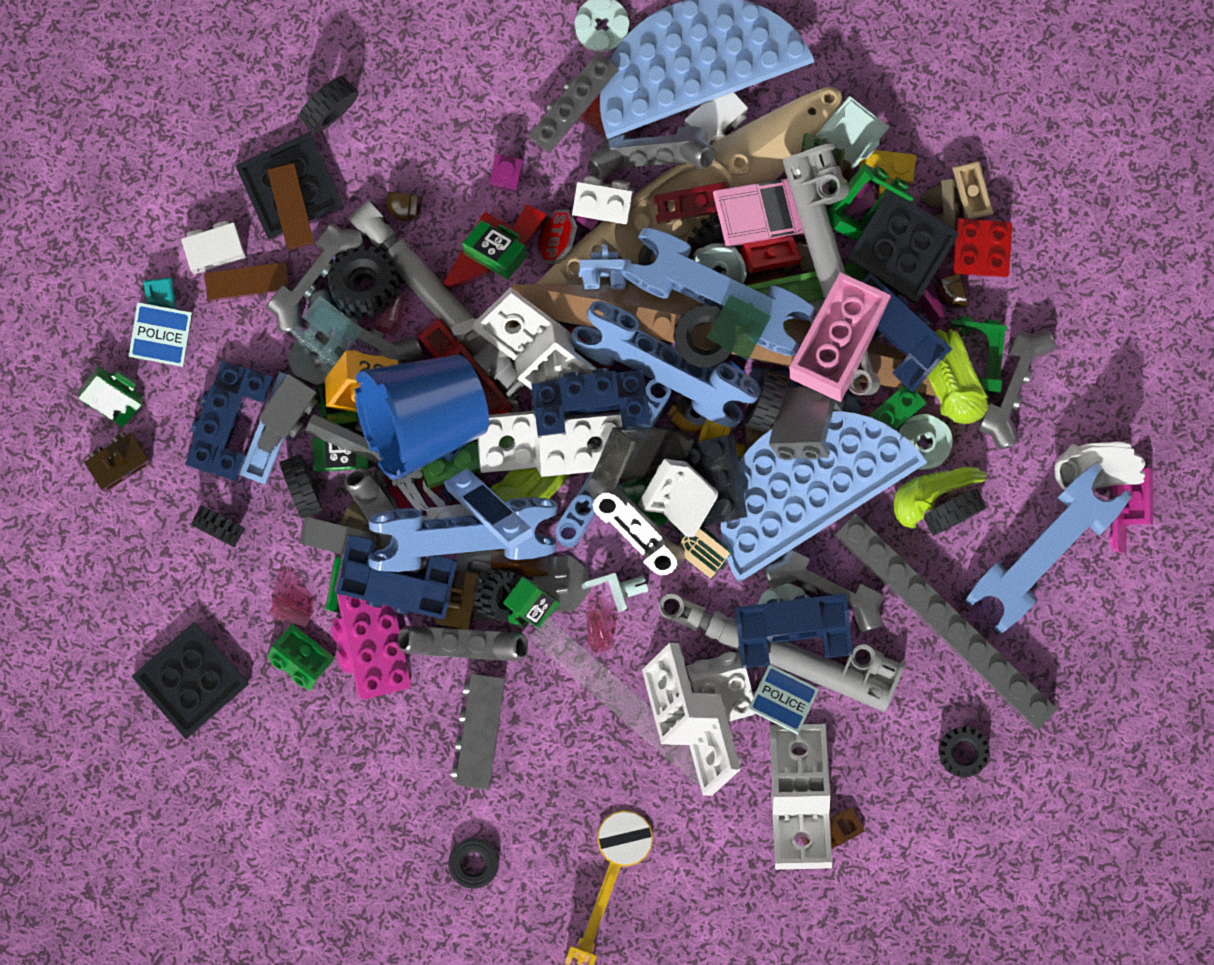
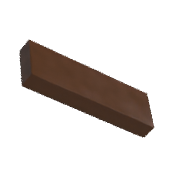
M292 163L267 170L287 250L315 244L295 164Z
M286 262L204 273L208 302L274 293L281 286L290 290Z

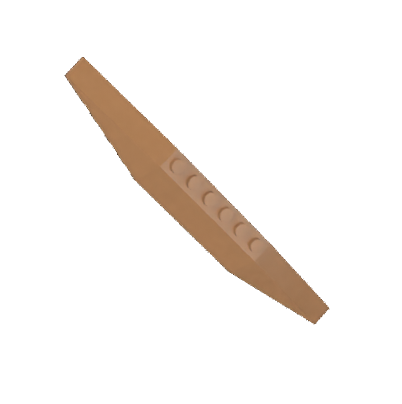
M512 284L511 286L513 290L556 322L598 329L588 319L586 315L587 309L595 301L609 303L635 316L639 322V330L667 344H675L673 339L674 327L681 315L692 307L703 305V303L672 289L668 298H660L635 284H626L625 289H611L610 284H600L599 289L586 290L584 289V284ZM594 310L598 315L605 316L602 312ZM732 318L737 332V340L730 355L790 368L795 356L783 355L752 342L747 337L751 326ZM795 318L785 320L783 327L786 334L801 346L812 324H810V321ZM702 322L692 329L691 340L698 349H712L718 342V331L711 323ZM871 339L867 351L873 370L880 378V385L900 389L904 385L892 372L904 361L906 356L898 349ZM865 375L861 377L860 382L869 383ZM928 377L916 389L917 393L936 396Z

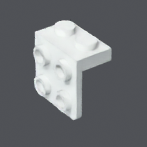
M587 175L585 179L577 182L572 215L621 224L628 223L631 199L635 192V188L629 187L630 182L614 180L612 184L602 183L603 178Z
M664 459L657 468L651 483L645 489L638 506L647 512L663 513L685 536L694 537L716 501L718 492L687 462Z
M739 651L727 652L720 657L709 660H698L694 664L686 666L694 693L721 695L728 722L755 714L748 710L753 699V693L747 670L741 668Z

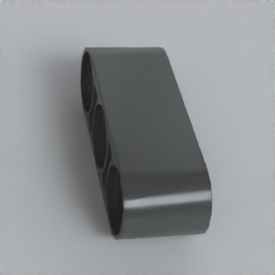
M306 517L304 518L298 543L343 554L348 534L373 539L376 542L378 534Z

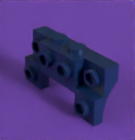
M869 273L862 282L891 295L876 329L906 356L892 374L913 393L952 351V348L928 327L931 323L921 313L915 315L908 308L910 303L901 294L898 293L895 296L872 273Z
M222 361L214 384L211 385L209 391L205 390L200 402V406H203L200 417L196 416L193 421L191 432L194 433V440L185 465L237 482L246 456L231 451L228 447L245 398L265 404L266 396L274 378Z
M599 368L593 370L592 374L581 375V372L574 371L565 373L564 377H560L559 380L531 383L538 438L558 434L566 435L564 416L619 410V408L622 428L640 424L650 425L643 370L615 373V371H609L608 368Z
M348 534L334 589L336 594L365 600L367 605L376 608H382L383 605L393 607L395 612L401 614H409L411 611L445 619L457 560L438 555L428 556L424 574L411 571H378L369 566V555L374 553L376 541Z
M846 593L813 598L810 595H800L795 597L794 600L789 601L776 598L768 600L766 604L735 607L734 609L742 669L769 666L768 644L821 637L825 658L853 655Z

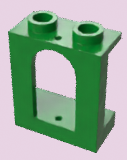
M864 163L848 183V195L844 199L833 203L827 210L830 224L835 230L857 240L888 189L911 202L914 198L907 190L909 188L908 184L901 178L895 177L892 179L881 167L876 166L872 168ZM869 180H872L885 187V190L861 222L844 214V210Z
M957 316V320L950 322L949 329L957 331L962 340L970 331H980L987 336L989 351L986 379L978 378V380L982 383L985 393L998 395L1001 392L1002 380H1000L1007 326L1001 325L999 320L985 319L984 323L973 322L974 318Z

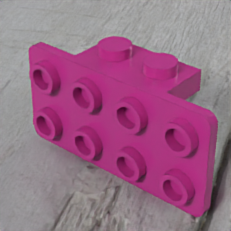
M337 594L341 616L332 618L331 634L334 641L337 642L338 665L344 673H353L358 697L366 700L409 688L410 678L405 654L400 651L398 646L400 630L393 607L383 605L382 608H376L367 605L365 600Z

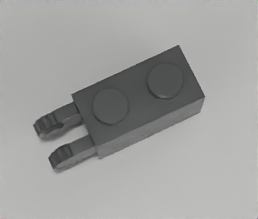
M289 374L260 415L261 422L266 427L258 441V445L263 452H273L282 438L286 441L290 437L295 438L303 427V424L300 423L306 413L310 415L319 402L316 400L318 394Z

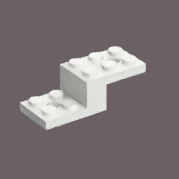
M511 287L473 323V330L515 361L517 379L530 389H532L531 383L559 380L560 377H564L565 373L574 371L581 372V375L592 374V371L597 369L575 352L570 341L571 332ZM510 320H516L520 323L515 328L505 326ZM587 413V414H579V415H571V416L588 415L589 413Z
M535 411L489 415L488 431L485 435L478 438L480 471L485 473L537 468L541 477L624 469L623 432L620 412L564 417L566 435L558 434L542 436V438H538ZM503 436H512L514 442L511 447L502 448L499 446V440ZM593 436H598L602 439V443L597 449L587 447L588 440Z
M669 643L642 669L661 744L690 745L702 794L713 795L741 770L740 761L733 742V735L726 717V709L723 706L720 694L692 693L691 683L687 676L684 657L682 656L679 643Z
M804 724L798 734L780 725H770L771 801L775 869L832 868L829 820L830 783L826 724ZM801 747L806 750V753L798 756L792 753V749ZM799 837H805L810 842L805 846H800L796 844L795 840Z

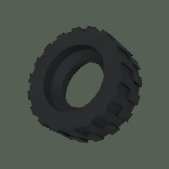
M338 76L324 85L308 100L299 112V117L313 133L321 132L333 124L352 106L359 92L344 76Z
M708 304L695 306L681 315L674 327V346L678 350L679 356L684 358L690 365L693 364L696 367L707 368L723 362L732 353L737 340V332L732 318H729L728 313L720 310L719 307L709 306ZM702 322L714 325L719 334L717 344L709 350L698 349L691 340L692 329Z
M765 368L757 381L761 388V395L755 402L748 403L744 425L767 433L775 422L783 403L788 385V376Z
M301 454L279 462L288 490L301 519L323 511L316 488Z
M975 488L926 513L924 520L932 536L980 513L987 506L980 492Z

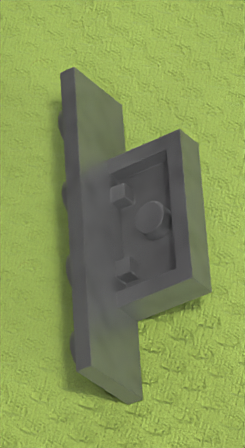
M597 52L576 79L572 77L566 83L561 97L558 100L556 98L552 100L545 110L547 112L528 137L550 154L615 76L619 68Z

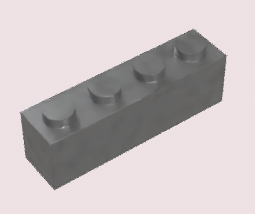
M471 674L470 680L465 679L463 696L468 697L467 707H461L459 724H464L463 735H457L455 751L460 752L459 763H453L451 779L456 780V786L490 790L505 686L504 678Z

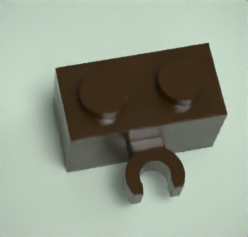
M123 432L111 440L113 444L105 449L99 447L88 454L89 459L84 461L98 486L104 492L112 489L152 463L136 436L131 432L129 434Z
M455 570L445 619L436 618L435 623L437 625L471 630L475 611L474 600L477 599V597L473 596V592L479 589L475 587L476 582H480L479 574Z

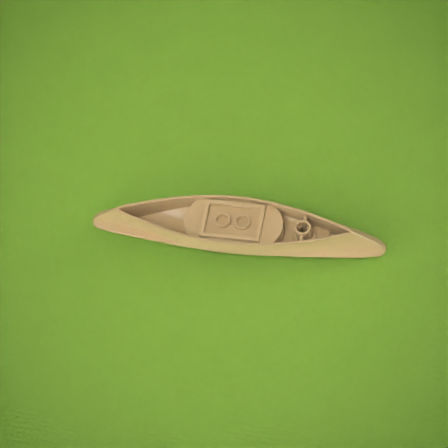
M834 87L816 90L712 143L711 145L715 150V158L713 163L706 169H698L689 162L679 163L632 196L627 224L603 220L536 284H583L582 277H579L580 260H590V252H601V244H607L608 252H618V259H631L632 264H639L638 256L644 243L640 241L638 236L643 228H651L677 236L687 243L689 237L694 238L695 236L692 232L693 228L697 227L700 229L702 226L700 221L702 219L710 221V216L704 215L666 224H657L656 215L658 210L657 205H654V195L727 182L729 188L775 181L785 171L782 161L803 152L807 134L814 137L841 106L842 95L840 91ZM674 202L668 203L669 212L675 211ZM652 253L650 259L651 264L656 261L654 253ZM600 277V284H610V277ZM628 279L626 281V284H634ZM510 320L505 326L515 328L520 323L516 320Z

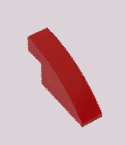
M526 204L514 227L486 212L482 214L479 222L482 220L494 228H497L499 224L506 226L520 235L519 242L526 247L538 233L547 218L545 213ZM462 250L445 279L444 285L449 290L476 282L494 272L464 254V250Z
M437 317L416 334V337L434 358L459 354L469 361L479 377L489 415L505 414L513 408L512 404L466 348L453 337Z

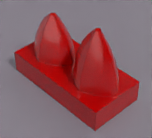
M792 235L745 243L740 248L747 274L798 265L802 260Z

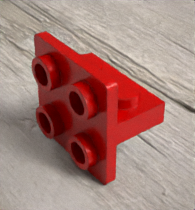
M959 218L956 226V232L959 235L955 240L952 257H954L953 272L955 274L1007 278L1010 272L1013 224L1011 222Z

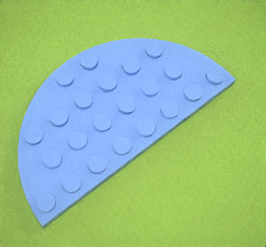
M686 0L670 5L638 24L623 39L610 59V62L617 66L619 71L600 93V111L606 137L610 139L814 62L813 56L802 37L789 23L769 9L745 0Z
M833 411L825 442L830 451L829 458H818L815 460L808 458L779 459L769 445L771 429L760 437L739 461L748 517L721 523L723 546L730 553L726 558L736 580L739 583L925 465L927 461L917 448L900 433L878 420L857 413Z

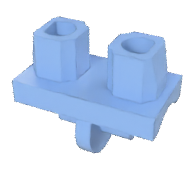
M601 244V252H590V260H580L579 277H582L584 289H599L600 277H610L611 289H625L627 278L622 274V269L626 263H631V259H618V252H608L607 244Z

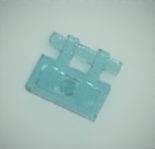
M319 295L303 315V318L310 323V326L304 330L297 325L291 334L299 339L298 343L303 347L308 346L316 352L321 361L324 363L327 361L332 366H335L340 359L334 353L335 349L340 346L345 351L349 350L364 330ZM318 331L330 339L326 345L315 338Z

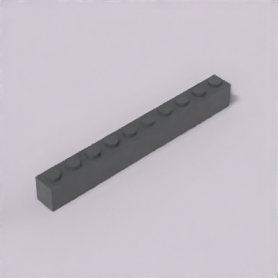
M857 514L835 534V537L1033 730H1039L1058 710Z

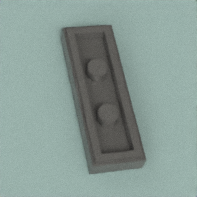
M312 414L305 430L306 433L366 457L377 465L381 461L376 450L370 451L364 436Z

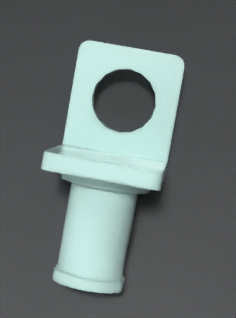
M616 573L587 581L581 585L582 589L609 582L618 612H623L627 609L625 598L648 592L647 584L635 587V585L646 581L643 575L620 582L617 579Z

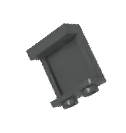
M809 387L786 388L783 403L773 424L769 445L776 456L783 460L829 458L830 451L825 442L833 411H842L844 401H837Z

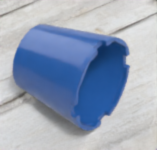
M457 354L367 369L358 372L355 379L359 383V388L354 389V395L363 434L370 451L376 450L381 458V461L378 463L379 467L393 480L400 479L485 435L488 431L489 413L483 388L473 367L462 355Z

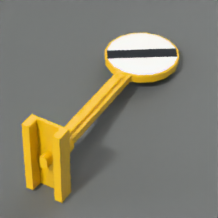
M615 812L604 819L598 830L597 842L599 850L605 859L610 862L584 936L579 939L576 948L570 947L565 964L570 965L572 958L578 959L577 964L580 965L583 964V961L589 963L588 965L595 964L597 956L592 954L595 947L593 942L619 870L622 866L628 867L638 864L646 858L652 848L653 835L651 827L642 816L635 812Z

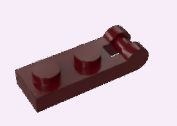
M721 182L654 195V205H657L658 210L656 215L657 224H666L677 220L718 213L713 192L729 189L728 183ZM674 202L675 211L669 212L668 203Z

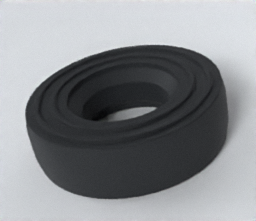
M470 838L459 842L453 848L449 856L448 867L452 878L459 885L469 889H477L488 885L495 878L499 868V859L497 852L491 844L482 839ZM471 852L479 853L484 858L485 866L479 874H469L463 868V859Z

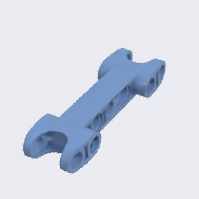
M643 228L638 238L653 251L656 261L646 266L626 263L622 269V274L629 281L660 298H668L672 289L703 304L717 306L720 310L728 313V316L751 326L747 337L752 342L783 355L796 356L800 345L786 334L783 322L791 318L813 321L817 311L812 305L799 296L777 286H770L767 294L764 295L687 258L691 251V246L681 239L651 228Z
M603 301L593 302L586 313L588 319L598 329L578 326L570 335L573 347L588 358L605 366H611L618 361L636 371L643 370L644 375L692 399L691 405L696 413L726 427L737 426L743 418L742 410L732 400L753 403L761 395L759 384L741 370L726 363L718 364L715 369L712 367L706 368L696 367L693 364L690 365L684 358L679 356L677 349L639 330V322L631 313ZM594 310L602 312L605 316L598 315ZM577 335H580L583 338H585L587 342L581 341ZM745 387H748L749 389H751V391L753 392V394L749 393V392L745 389ZM725 412L733 414L735 419L730 418Z
M653 379L647 384L645 388L650 425L640 424L622 428L623 434L632 433L637 439L636 443L631 447L623 445L624 469L594 471L590 474L557 524L556 537L562 546H576L596 516L593 506L594 500L587 489L588 481L600 472L611 473L617 483L651 428L668 405L671 388ZM661 388L665 391L666 395L662 398H656L651 392L653 389ZM586 507V513H581L580 508ZM564 528H573L576 530V535L572 539H564L561 536Z
M1098 462L1076 477L1058 496V499L1067 508L1008 570L997 561L980 578L964 602L970 607L986 596H995L1001 600L1005 609L1004 615L994 627V630L999 635L1020 620L1038 601V598L1029 589L1088 527L1098 536L1102 534L1118 517L1133 494L1127 489L1109 501L1100 500L1094 495L1092 485L1097 474L1103 468Z
M525 497L508 500L506 505L532 528L533 533L532 537L511 550L474 515L422 520V512L416 509H397L377 513L369 518V529L374 532L392 535V539L384 549L377 550L369 555V566L378 571H411L421 567V557L494 549H504L505 556L514 560L546 556L556 551V539L534 534L538 523L557 514L558 504L547 498Z

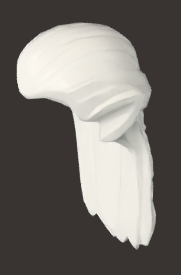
M1121 441L1092 443L1082 446L1072 444L1055 462V479L1064 490L1076 477L1096 462L1103 468L1097 474L1092 490L1112 485L1140 484L1144 482L1143 478L1145 477V473L1142 471L1145 466L1143 457L1134 453V449L1131 448L1130 444Z

